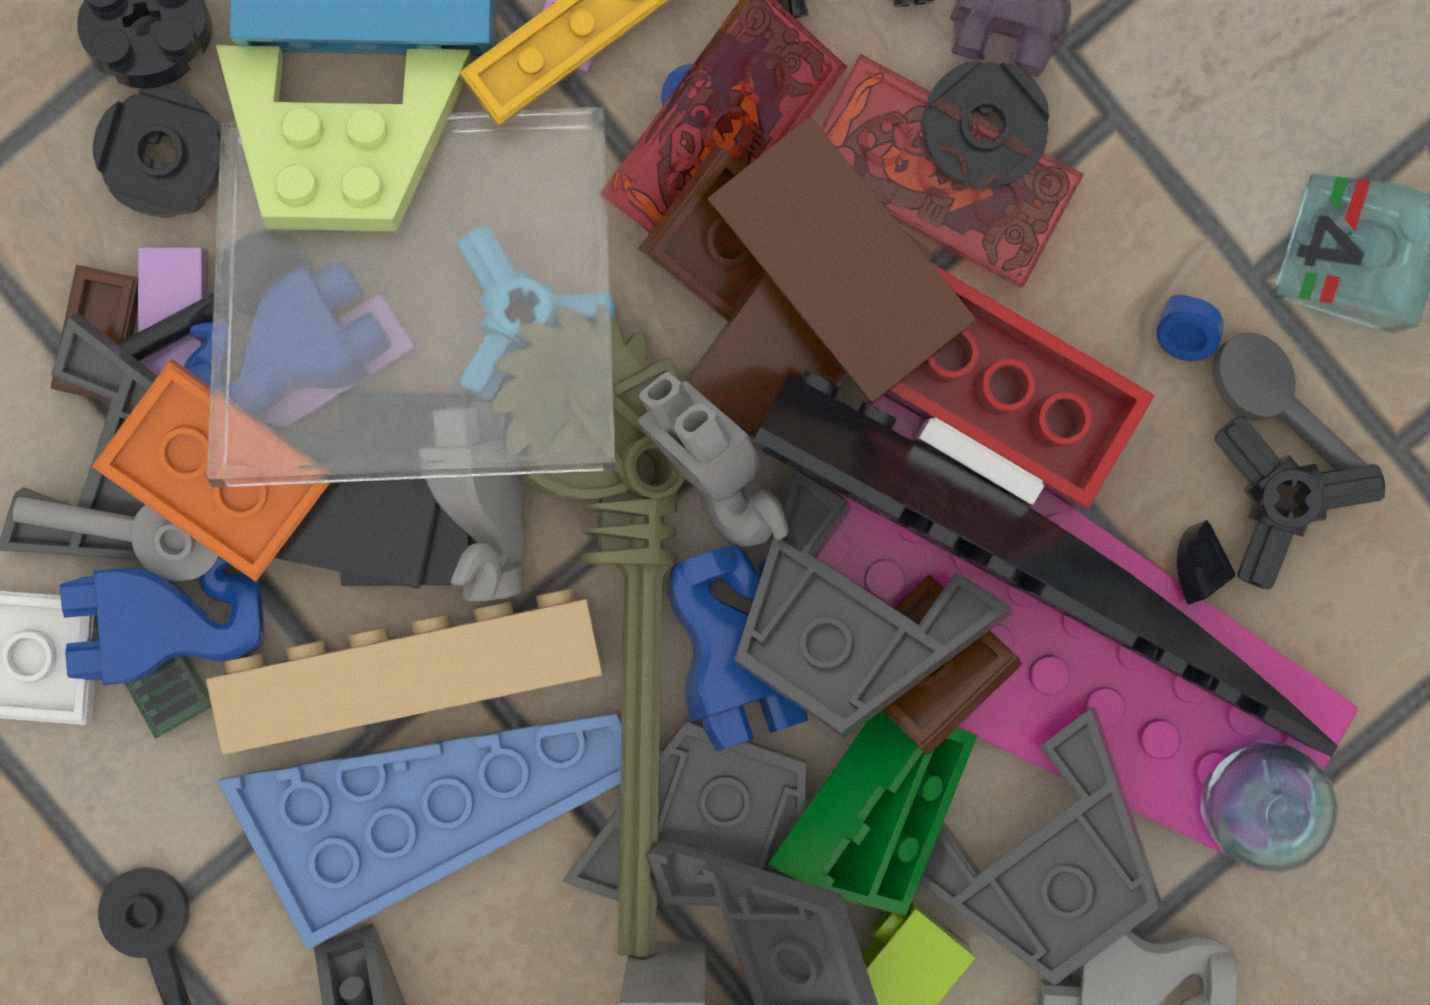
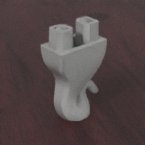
M670 372L663 373L640 392L639 399L648 412L638 419L639 425L667 456L680 474L700 491L710 519L728 542L733 545L746 547L766 543L772 536L779 541L787 536L789 529L781 500L770 489L750 482L760 466V459L754 444L746 432L687 381L681 383Z
M481 401L472 403V408H454L432 412L436 446L419 450L424 477L434 499L449 518L477 542L467 547L463 552L451 579L452 585L463 586L462 598L466 601H490L508 598L524 591L522 565L525 542L521 506L524 489L527 484L518 477L529 465V452L527 447L517 456L508 457L505 454V436L513 415L508 414L498 417L491 415L490 408L493 402L485 403Z
M1130 931L1072 973L1071 982L1061 981L1053 985L1048 980H1040L1037 992V1005H1161L1191 975H1198L1199 992L1182 1001L1179 1005H1236L1238 991L1236 957L1231 949L1204 934L1186 933L1162 939H1147Z

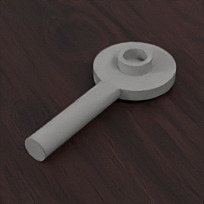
M18 497L14 504V522L129 541L132 543L138 560L148 571L170 581H189L198 578L209 571L219 558L217 554L147 505H144L136 516L25 497Z

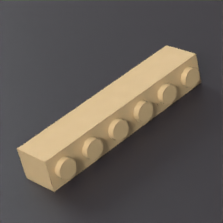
M573 588L537 595L538 607L513 612L511 601L475 608L473 609L475 621L451 625L449 614L411 622L413 634L388 638L387 629L383 627L348 635L351 647L326 652L324 640L286 648L288 660L264 665L262 653L223 661L225 673L206 679L221 754L226 755L602 676L606 669L591 598L589 596L575 599Z

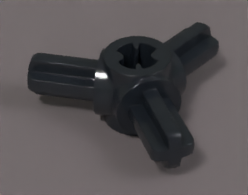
M1242 416L1232 419L1214 436L1215 443L1249 482L1243 490L1253 502L1248 517L1257 520L1237 575L1243 582L1258 588L1271 589L1274 586L1293 535L1296 534L1304 537L1309 523L1326 520L1327 510L1379 502L1385 498V479L1379 465L1367 464L1320 472L1316 464L1299 466L1290 455L1279 458L1249 421ZM1280 484L1290 487H1296L1297 484L1300 490L1293 496L1294 501L1298 505L1294 511L1279 507L1278 511L1276 510L1274 505L1281 499L1280 493L1276 490Z

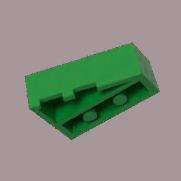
M883 711L879 712L866 722L768 864L794 880L842 894L843 900L906 916L978 735L957 727L927 756Z

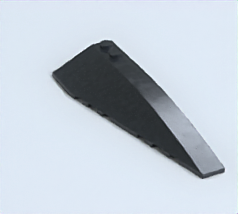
M805 370L800 380L788 374L752 441L756 449L1307 747L1327 756H1333L1338 745L1296 706L1235 653L1131 573L1016 498L892 430L897 419L864 401H862L858 411L835 399L839 391L837 386Z

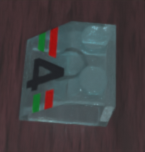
M1319 174L1311 175L1273 296L1389 333L1418 327L1430 291V194L1397 183Z

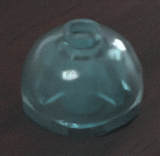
M1257 740L1236 746L1224 755L1226 758L1218 764L1214 773L1210 772L1203 784L1200 809L1207 833L1227 856L1250 869L1283 873L1306 866L1325 850L1336 830L1339 804L1332 781L1312 757L1288 744Z

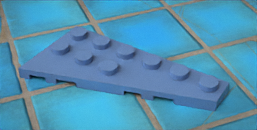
M618 711L227 776L217 781L308 950L620 785L622 719Z

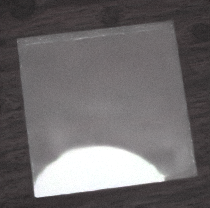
M604 107L522 110L499 128L486 111L450 113L397 231L267 229L260 213L236 121L221 122L207 480L212 488L616 470L607 197L604 195V192L607 190Z

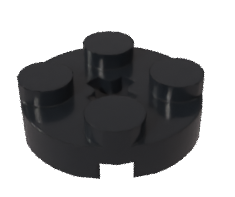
M84 0L80 7L77 21L79 39L93 65L101 72L103 70L105 73L115 76L118 83L139 89L164 86L183 77L191 70L188 62L196 57L200 48L204 54L212 35L211 16L204 0ZM144 16L160 18V21L150 25V33L146 35H139L135 27H131L136 20Z
M981 61L967 62L949 71L939 80L930 93L920 122L923 146L936 170L954 184L967 187L969 190L976 192L1004 188L1020 180L1040 160L1047 143L1049 109L1043 91L1036 81L1024 70L1004 62L1001 65L992 62L980 63ZM976 110L983 116L995 112L1001 119L995 127L1000 138L992 142L986 137H982L979 140L974 138L970 133L974 126L973 120L969 117L970 114Z
M160 86L137 90L139 94L128 97L124 102L117 101L102 116L93 141V158L97 170L102 173L104 183L109 187L108 190L123 205L153 217H173L179 214L195 213L200 210L206 200L218 188L226 167L227 148L221 124L195 98L183 91L170 87ZM162 136H170V147L176 151L173 161L165 162L162 169H153L154 159L145 154L148 143L158 145L162 140Z

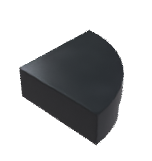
M1208 520L1190 526L1183 533L1178 545L1177 571L1181 589L1188 605L1208 598L1236 577V573Z

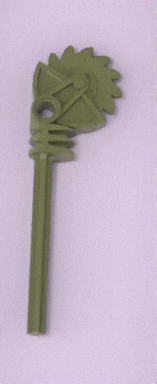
M559 308L555 314L559 331L540 325L521 327L518 331L519 336L530 348V351L511 354L495 364L494 369L499 374L512 378L514 381L496 396L491 405L490 413L497 417L508 414L513 415L504 441L505 454L508 457L517 456L528 447L529 465L518 477L521 481L533 489L555 498L574 501L598 499L596 504L582 505V509L598 513V528L582 529L583 534L598 537L597 552L581 553V563L616 565L624 575L617 954L620 956L649 957V954H656L657 882L647 853L658 843L662 588L665 572L671 566L676 565V555L663 549V540L676 536L677 528L665 525L664 515L677 511V491L685 478L639 425L638 419L648 412L639 399V394L665 372H670L677 379L678 376L671 357L658 360L647 366L648 343L645 334L642 331L634 333L624 343L615 318L607 310H600L597 313L592 328L574 311ZM641 453L648 455L654 463V478L649 485L641 481L637 474L636 463Z

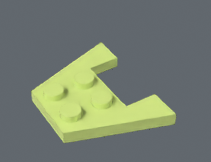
M216 45L260 213L266 228L282 230L397 231L464 85V81L459 75L460 71L473 62L471 50L407 49L402 104L279 102L284 60L279 46Z

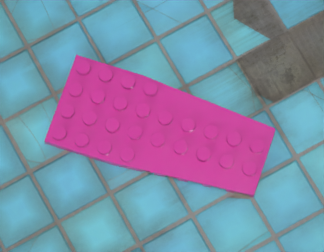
M885 395L873 404V406L897 419L892 430L914 441L915 435L924 420H926ZM827 486L825 487L845 500L849 505L850 512L820 552L817 559L884 603L894 608L929 574L945 588L957 572L1011 606L1012 614L990 631L1019 657L1022 665L958 727L978 735V738L1062 777L1040 746L1087 710L1095 708L1130 810L1259 871L1267 869L1328 764L1330 756L1307 747ZM1043 488L1035 503L1027 505L1131 573L1235 653L1296 706L1333 742L1339 745L1357 714L1358 708L1356 705L1207 601L1201 600L1188 605L1180 582L1051 492Z

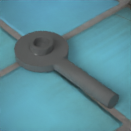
M1242 333L1221 345L1213 361V378L1221 398L1235 413L1255 421L1267 420L1277 415L1335 470L1367 465L1364 460L1294 396L1296 380L1293 367L1285 352L1274 341L1260 334Z

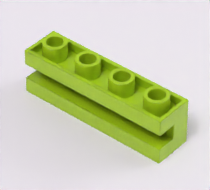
M912 900L906 916L889 911L882 913L870 932L875 939L862 954L878 1005H938L976 959L965 941L949 928L946 930L933 920L930 913L915 900Z

